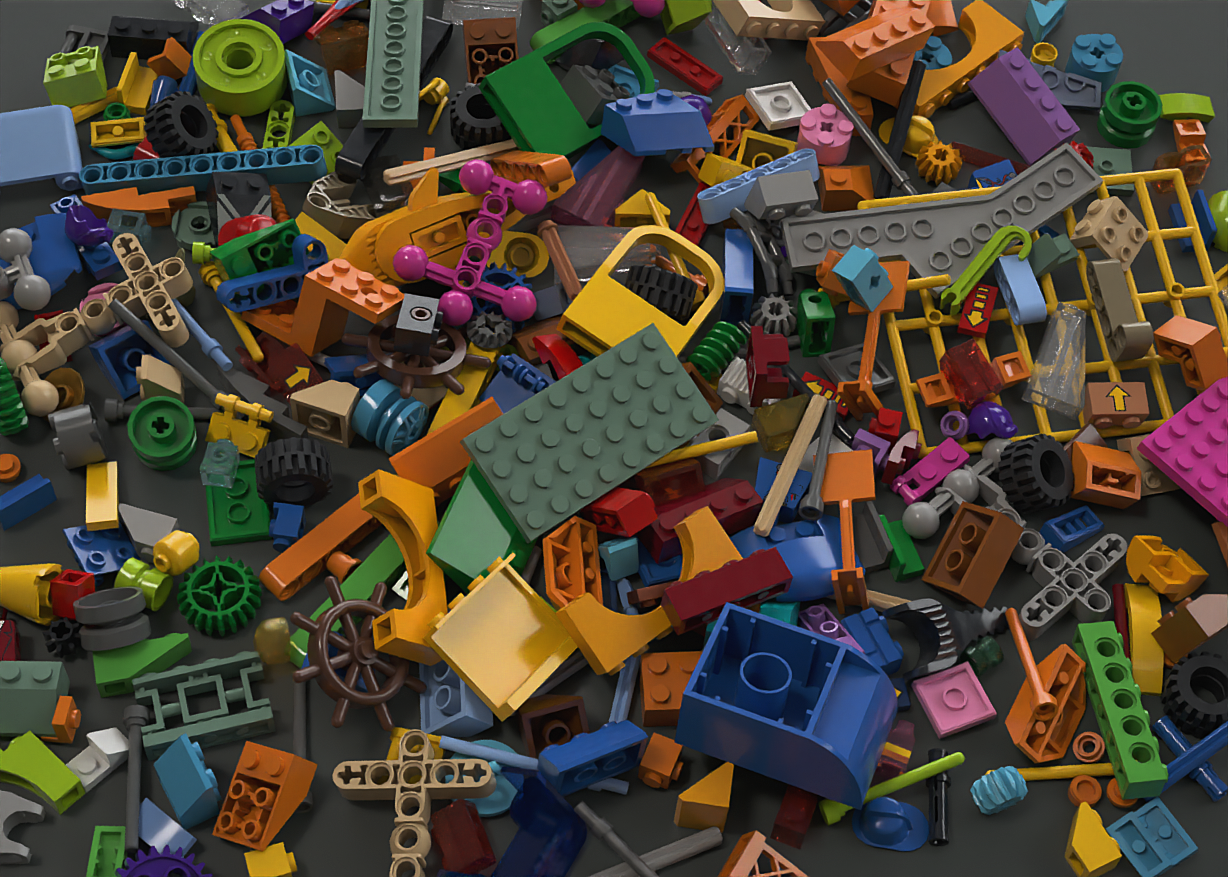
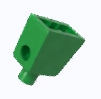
M805 289L798 297V318L796 320L798 336L801 339L802 357H819L822 354L831 352L836 317L828 293L824 291L816 292L814 289ZM812 325L816 326L818 329V332L816 334H814Z

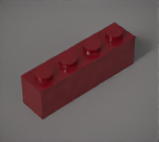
M776 547L768 550L759 549L742 560H730L719 569L711 572L709 570L702 571L688 581L673 582L664 589L661 606L677 635L718 620L726 602L746 609L787 593L793 576Z

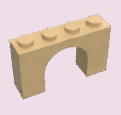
M713 0L736 36L808 40L809 37H816L826 22L811 0H767L773 9L767 7L759 0Z

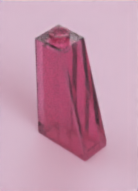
M618 146L555 201L550 219L596 242H600L608 225L615 216V209L622 204L640 173L645 156H634Z

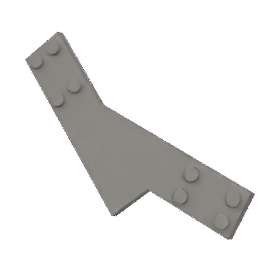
M1065 143L989 195L783 218L781 220V229L790 271L793 273L816 270L820 261H824L829 249L846 254L855 245L863 250L865 248L872 250L879 257L878 262L893 260L909 261V270L917 279L944 274L950 275V285L927 289L937 299L945 289L952 287L1000 228L1008 225L1024 228L1030 235L1099 188L1104 180L1068 143ZM1015 239L1011 241L1002 253L1016 245L1021 240Z

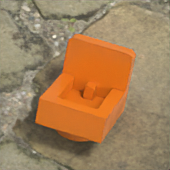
M59 696L51 723L57 737H41L42 741L73 743L76 729L80 725L81 711L77 709L72 696Z

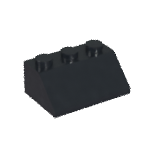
M124 15L112 16L107 34L112 57L129 58L130 53L135 52L138 59L148 60L162 54L167 39L171 37L190 54L196 33L198 32L199 22Z

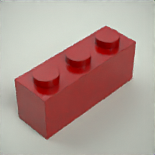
M615 487L579 510L584 520L596 525L597 531L631 537L658 519L654 510L655 503L649 494L643 491Z

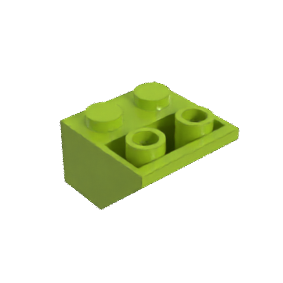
M665 0V6L660 16L666 34L670 35L695 29L712 12V1Z
M84 46L75 52L67 54L56 53L47 58L43 84L52 105L72 107L106 98L108 85L99 46L92 48Z

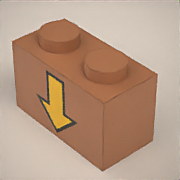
M1145 382L1088 383L1080 394L1084 424L1087 422L1092 423L1098 429H1105L1111 426L1136 428L1149 415Z

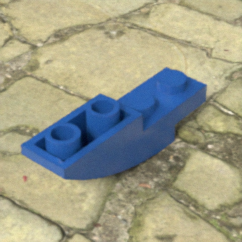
M74 194L50 204V208L53 214H67L69 206H83V204ZM107 242L94 247L76 244L80 261L88 273L94 275L96 280L123 270L117 255Z

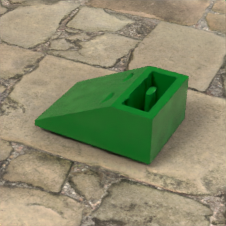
M290 219L234 238L209 253L224 282L294 264L292 243L297 236L301 235L295 219ZM308 248L306 249V255L310 253ZM291 278L286 279L283 286L289 284ZM264 284L257 288L256 295L263 291Z

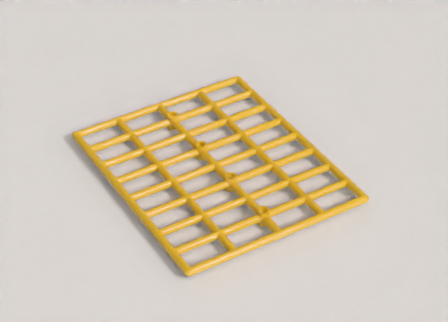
M1174 168L1100 176L1104 180L1102 185L1096 189L1098 199L1100 200L1110 198L1106 186L1134 184L1148 229V238L1145 242H1152L1166 291L1138 294L1131 268L1129 267L1127 271L1123 272L1138 322L1146 321L1141 304L1163 302L1165 306L1172 308L1174 316L1178 315L1186 318L1181 300L1209 297L1223 340V349L1228 358V318L1182 171ZM1173 180L1187 227L1159 229L1145 182ZM1000 187L864 200L858 203L857 208L860 210L989 195ZM1072 206L1062 212L1069 239L1075 232L1074 228L1077 225ZM1038 229L1030 234L1032 244L1040 238ZM1191 238L1205 286L1184 288L1182 284L1175 282L1163 240ZM1024 244L1014 245L999 257L1019 254ZM1095 244L1076 248L1080 254L1076 263L1087 299L1058 302L1050 272L1040 276L1047 303V315L1051 317L1063 366L1034 368L1023 325L1014 324L1007 305L1004 309L993 310L990 321L1004 320L1007 325L1012 327L1017 349L1021 351L1031 373V377L1024 381L1027 383L1039 432L1047 436L1051 435L1055 438V441L1060 443L1069 442L1080 429L1059 432L1051 431L1038 380L1067 377L1082 428L1085 424L1080 396L1083 389L1079 375L1108 372L1110 382H1122L1119 370L1148 367L1163 419L1144 421L1136 428H1124L1123 426H1111L1105 429L1095 428L1102 438L1154 432L1174 416L1160 366L1180 364L1179 362L1156 355L1153 344L1141 359L1113 362L1109 356L1086 275L1088 260L1084 249L1097 248ZM901 260L885 261V262H878V263L898 262V261H901ZM927 289L919 290L925 317L896 320L894 312L883 313L910 429L919 430L917 442L922 444L918 456L919 459H923L938 446H926L914 394H919L920 391L916 382L911 383L899 331L923 329L926 334H929L939 373L943 372L944 375L951 374L940 327L959 325L962 313L953 316L950 314L943 315L939 310H936L932 295ZM1084 311L1087 316L1092 317L1104 361L1075 364L1061 313ZM972 336L979 364L991 363L985 339ZM1196 389L1199 396L1203 391ZM998 391L988 395L989 401L1002 406ZM959 403L948 405L949 412H961ZM959 421L953 423L954 431L959 428ZM1039 434L1017 436L1009 440L1016 442ZM967 435L956 440L968 454L982 452L983 447L989 441L969 442Z

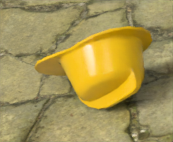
M914 115L910 122L903 152L917 158L922 146L927 147L930 141L937 145L939 141L935 135L933 124L925 117ZM895 118L885 120L878 130L879 137L887 145Z
M502 231L501 243L495 250L491 251L487 266L490 267V264L495 262L497 268L500 269L502 264L506 263L507 270L510 272L513 268L517 267L516 275L518 277L523 274L526 275V278L535 277L547 267L549 252L544 241L536 235Z

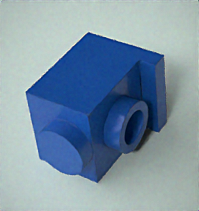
M274 502L273 511L275 519H272L270 522L269 537H273V549L283 553L303 537L306 525L304 506Z

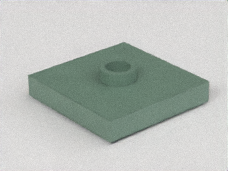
M1087 147L1094 157L1093 169L1099 176L1133 173L1130 150ZM1134 184L1106 186L1109 195L1132 196L1134 192Z

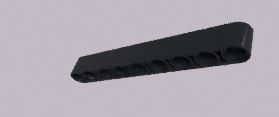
M429 15L423 20L420 88L449 43L453 32L452 22ZM363 116L339 152L335 163L336 173L360 181L365 179L396 129L363 128Z

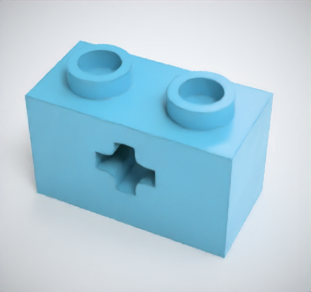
M853 245L832 271L854 303L873 312L893 288V285L887 277L889 273L878 263L879 257L869 248L863 250Z

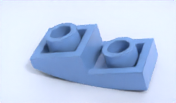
M145 798L140 804L139 837L150 846L154 845L159 854H161L165 845H169L170 854L173 855L181 847L183 858L197 839L148 798Z

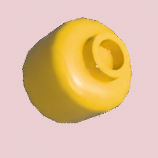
M179 530L173 531L154 545V565L159 571L171 574V576L181 575L199 560V543L190 533Z

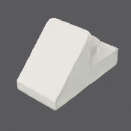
M116 727L88 733L86 737L89 746L66 764L81 780L86 793L128 759L129 740Z

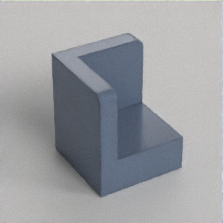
M562 283L533 293L537 302L536 311L534 312L535 319L540 321L564 313L573 300L569 299Z

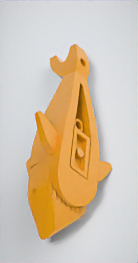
M431 167L411 192L408 206L371 220L359 227L351 236L339 259L346 260L358 270L368 272L375 279L395 287L426 279L422 277L415 281H405L396 274L393 267L394 255L400 248L407 245H414L423 249L429 261L456 270L467 244V228L472 221L477 219L483 200L492 192L487 191L481 195L463 192L438 197L439 171L437 168ZM573 171L571 179L545 188L547 202L565 195L577 185ZM509 198L507 199L508 208L501 231L508 230L526 216V214L516 210L512 199ZM495 208L488 209V211L493 214L500 213ZM486 232L478 233L479 236L483 238L490 237V235ZM461 280L458 283L460 285H463L464 280Z

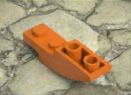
M194 186L151 192L143 195H138L137 187L81 196L83 206L88 207L97 219L101 220L104 218L109 225L140 228L172 225L171 216H174L179 209L182 212L188 208L187 204L197 202Z

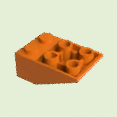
M246 741L212 835L264 851L307 796L318 764L295 754Z

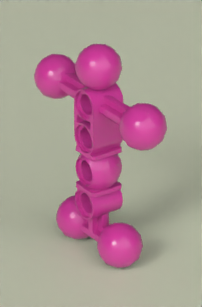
M474 159L468 161L459 172V180L463 189L473 195H481L487 191H491L492 194L485 197L477 219L472 221L467 228V244L456 270L429 261L425 251L414 245H407L397 251L393 258L394 270L405 281H415L425 277L451 287V291L441 296L438 311L443 312L442 321L449 326H460L471 318L473 314L471 298L474 296L501 306L507 318L512 321L522 322L533 316L536 311L537 302L533 292L524 286H514L505 290L481 281L491 251L495 250L502 240L501 227L508 208L507 199H512L516 210L522 214L533 215L545 207L547 203L546 190L536 180L527 179L517 184L496 176L491 166L484 160ZM495 208L500 213L493 214L489 212L488 209ZM486 232L491 237L483 238L478 233ZM477 256L481 261L472 262L468 257ZM466 280L470 282L471 286L463 287L458 282Z

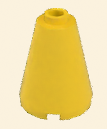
M47 563L0 567V606L40 625L49 626L51 625L50 621H58L61 617L54 616L52 613L50 581L65 571L60 568L62 565Z

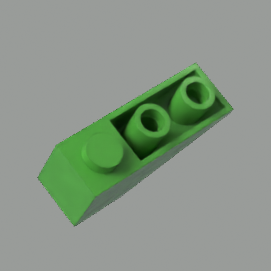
M171 633L162 638L144 639L120 648L92 651L96 685L101 698L134 692L133 679L140 678V676L146 673H162L191 653L192 647L188 633Z

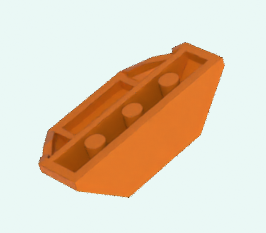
M573 516L543 539L546 594L556 611L579 595L590 592L603 605L596 525Z
M1061 644L1037 665L1045 692L1054 696L1058 706L1057 715L1047 721L1035 719L1030 707L1033 693L1026 677L1005 720L1014 744L1034 763L1064 757L1086 709V684L1083 672H1086V663L1067 644Z

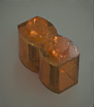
M1192 145L1182 149L1180 152H1167L1157 157L1152 171L1178 168L1182 171L1186 187H1191L1203 181L1212 158L1202 145ZM1173 180L1150 182L1159 194L1176 191Z

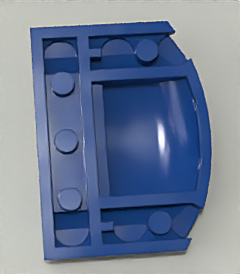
M66 213L34 217L35 222L19 228L28 233L32 240L33 250L28 259L34 274L46 279L49 283L51 296L67 285L64 280L68 278L74 269L78 274L83 270L76 244L65 233ZM0 258V266L3 269L12 265ZM14 291L9 297L0 299V301L9 302L17 310L22 309L15 301Z
M823 514L819 520H804L772 526L767 537L756 535L753 531L754 526L730 537V540L743 559L759 549L777 548L793 579L789 591L777 596L776 601H809L835 594L831 570L843 569L841 524L839 518ZM855 551L856 568L862 567L865 575L866 570Z

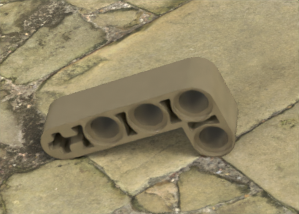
M1119 259L1089 261L1086 266L1087 280L1111 360L1113 362L1143 358L1153 344V329L1149 321L1138 322Z

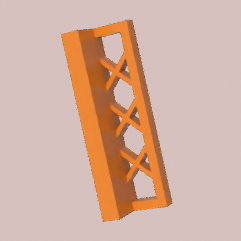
M743 94L726 99L712 115L711 121L707 125L713 144H720L719 156L728 158L740 144L743 131L751 130L760 119ZM741 110H743L749 118V121L746 124L740 123ZM727 127H733V140H727L726 138ZM702 147L692 148L691 153H680L670 166L676 173L688 170L698 184L700 182L705 183L698 178L700 170L696 164L699 160L705 159L707 152H704Z

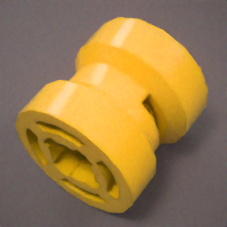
M1038 43L1032 49L1031 62L1054 67L1058 51L1049 43Z

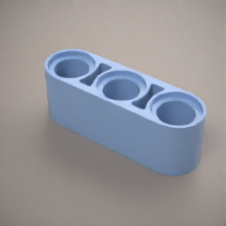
M1019 254L998 257L993 263L994 274L1014 324L1023 325L1045 321L1047 316L1046 304L1027 257L1024 261L1018 260Z

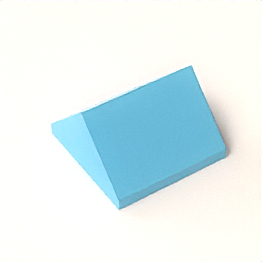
M286 49L287 84L296 117L334 110L336 104L326 69Z

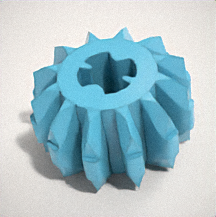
M1007 766L1005 768L1000 767L982 776L981 779L974 782L970 791L973 795L972 799L976 807H979L981 813L991 815L1016 805L1018 801L1023 800L1028 789L1022 774H1019L1018 770L1013 766Z

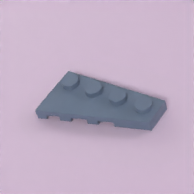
M999 50L998 58L1008 52ZM1026 58L1064 108L1095 111L1100 109L1101 82L1070 72L1067 74L1055 70V67L1043 66Z

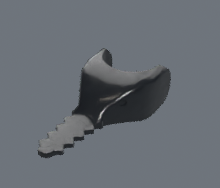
M927 598L903 603L883 611L885 619L897 620L906 624L916 635L919 642L920 654L917 665L913 670L902 674L904 681L925 677L950 667L957 661L970 641H977L978 637L984 639L986 633L994 635L995 630L1003 632L1004 627L1010 629L1005 616L1007 608L1003 606L999 611L994 607L990 612L984 608L981 613L976 609L971 613L967 610L960 612L937 600Z

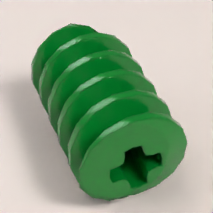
M719 321L707 333L706 338L701 340L699 346L695 347L693 353L687 357L686 363L691 362L703 378L710 382L711 376L719 377L721 374L720 369H725L728 365L727 361H732L734 354L740 351V346L746 344V336L733 324Z

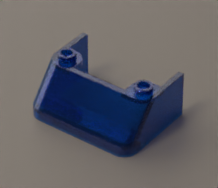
M503 766L500 772L518 791L511 802L510 815L514 823L519 827V830L491 877H565L586 841L587 825L585 821L539 770ZM441 869L437 873L438 877H485L477 873L465 874Z

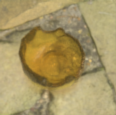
M283 617L266 619L255 630L253 638L254 650L258 651L261 661L267 665H280L290 660V634L287 621Z

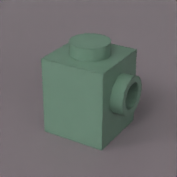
M542 0L541 22L547 27L576 12L578 4L574 0Z

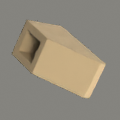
M148 354L142 355L141 366L136 367L137 384H140L141 401L151 397L168 396L176 398L184 404L185 385L182 373L177 368Z

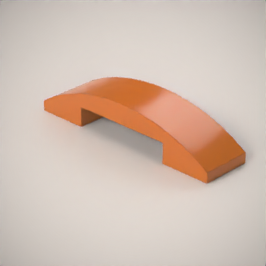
M1021 351L995 357L991 363L948 375H944L942 372L916 380V384L926 407H940L995 393L1029 379L1031 373Z

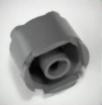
M91 402L48 414L51 428L57 432V437L53 438V443L57 454L62 456L66 470L107 459L108 453L102 429L100 430L97 424L98 417Z

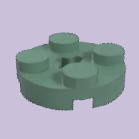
M206 201L187 204L188 208L182 212L179 209L172 218V231L180 248L192 251L193 242H205L206 245H211V248H216ZM199 223H204L205 228L203 229H196L193 227H198Z

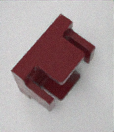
M751 326L745 357L750 407H762L764 399H784L787 397L789 378L782 377L781 368H767L768 365L789 364L788 340L783 334H763V326Z

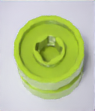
M132 557L121 567L116 577L114 588L140 587L143 589L146 602L145 607L157 611L164 605L170 595L173 586V576L166 572H161L157 568L150 570V565Z

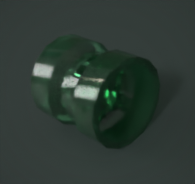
M985 636L977 641L975 647L970 646L964 649L960 659L962 663L969 662L978 678L987 672L988 667H996L1002 663L1004 655L998 643L993 638Z

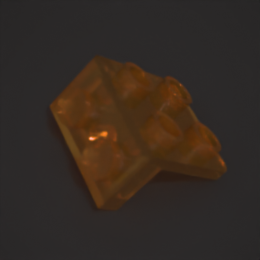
M351 20L343 23L344 26L334 28L333 26H327L314 38L321 47L328 75L334 74V70L344 72L366 66L369 29L363 23H359L358 20Z

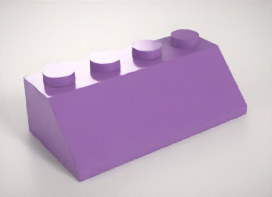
M1018 47L997 58L968 83V86L1029 167L1054 151L1053 148L1058 149L1063 143H1069L1080 130Z

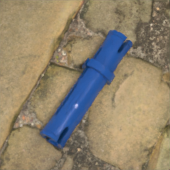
M1167 715L1159 719L1155 723L1156 725L1152 726V729L1161 737L1177 758L1193 747ZM1206 760L1192 770L1189 777L1193 781H1197L1212 800L1216 802L1227 794L1228 786L1212 769L1213 765L1211 762Z

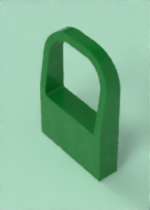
M586 23L484 77L478 88L520 151L558 154L565 156L568 160L591 147L596 140L606 138L601 134L602 124L593 129L587 126L546 64L547 61L582 41L601 39L614 45L636 75L640 85V94L655 92V81L651 68L625 32L608 23Z

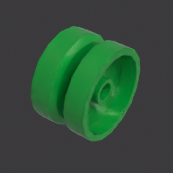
M1124 81L1113 85L1107 91L1103 106L1098 115L1097 128L1099 133L1106 141L1117 147L1129 149L1147 144L1153 136L1156 123L1162 112L1163 104L1160 96L1152 88L1139 82Z
M168 396L151 397L139 403L131 412L127 424L128 436L139 461L147 467L159 471L175 470L185 465L195 454L198 438L194 419L188 407L178 399Z

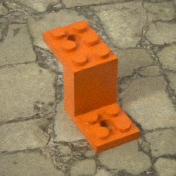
M336 258L305 275L298 303L290 299L243 311L241 319L312 357L342 338L349 311L376 324L401 309L405 294L400 292L395 286L375 279L372 274L362 272L351 266L348 261Z

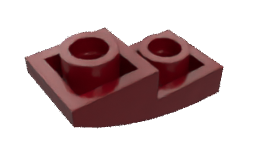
M911 430L895 444L889 455L881 482L892 485L895 475H901L903 469L908 470L911 459H918L922 446L921 443L917 442L919 430Z

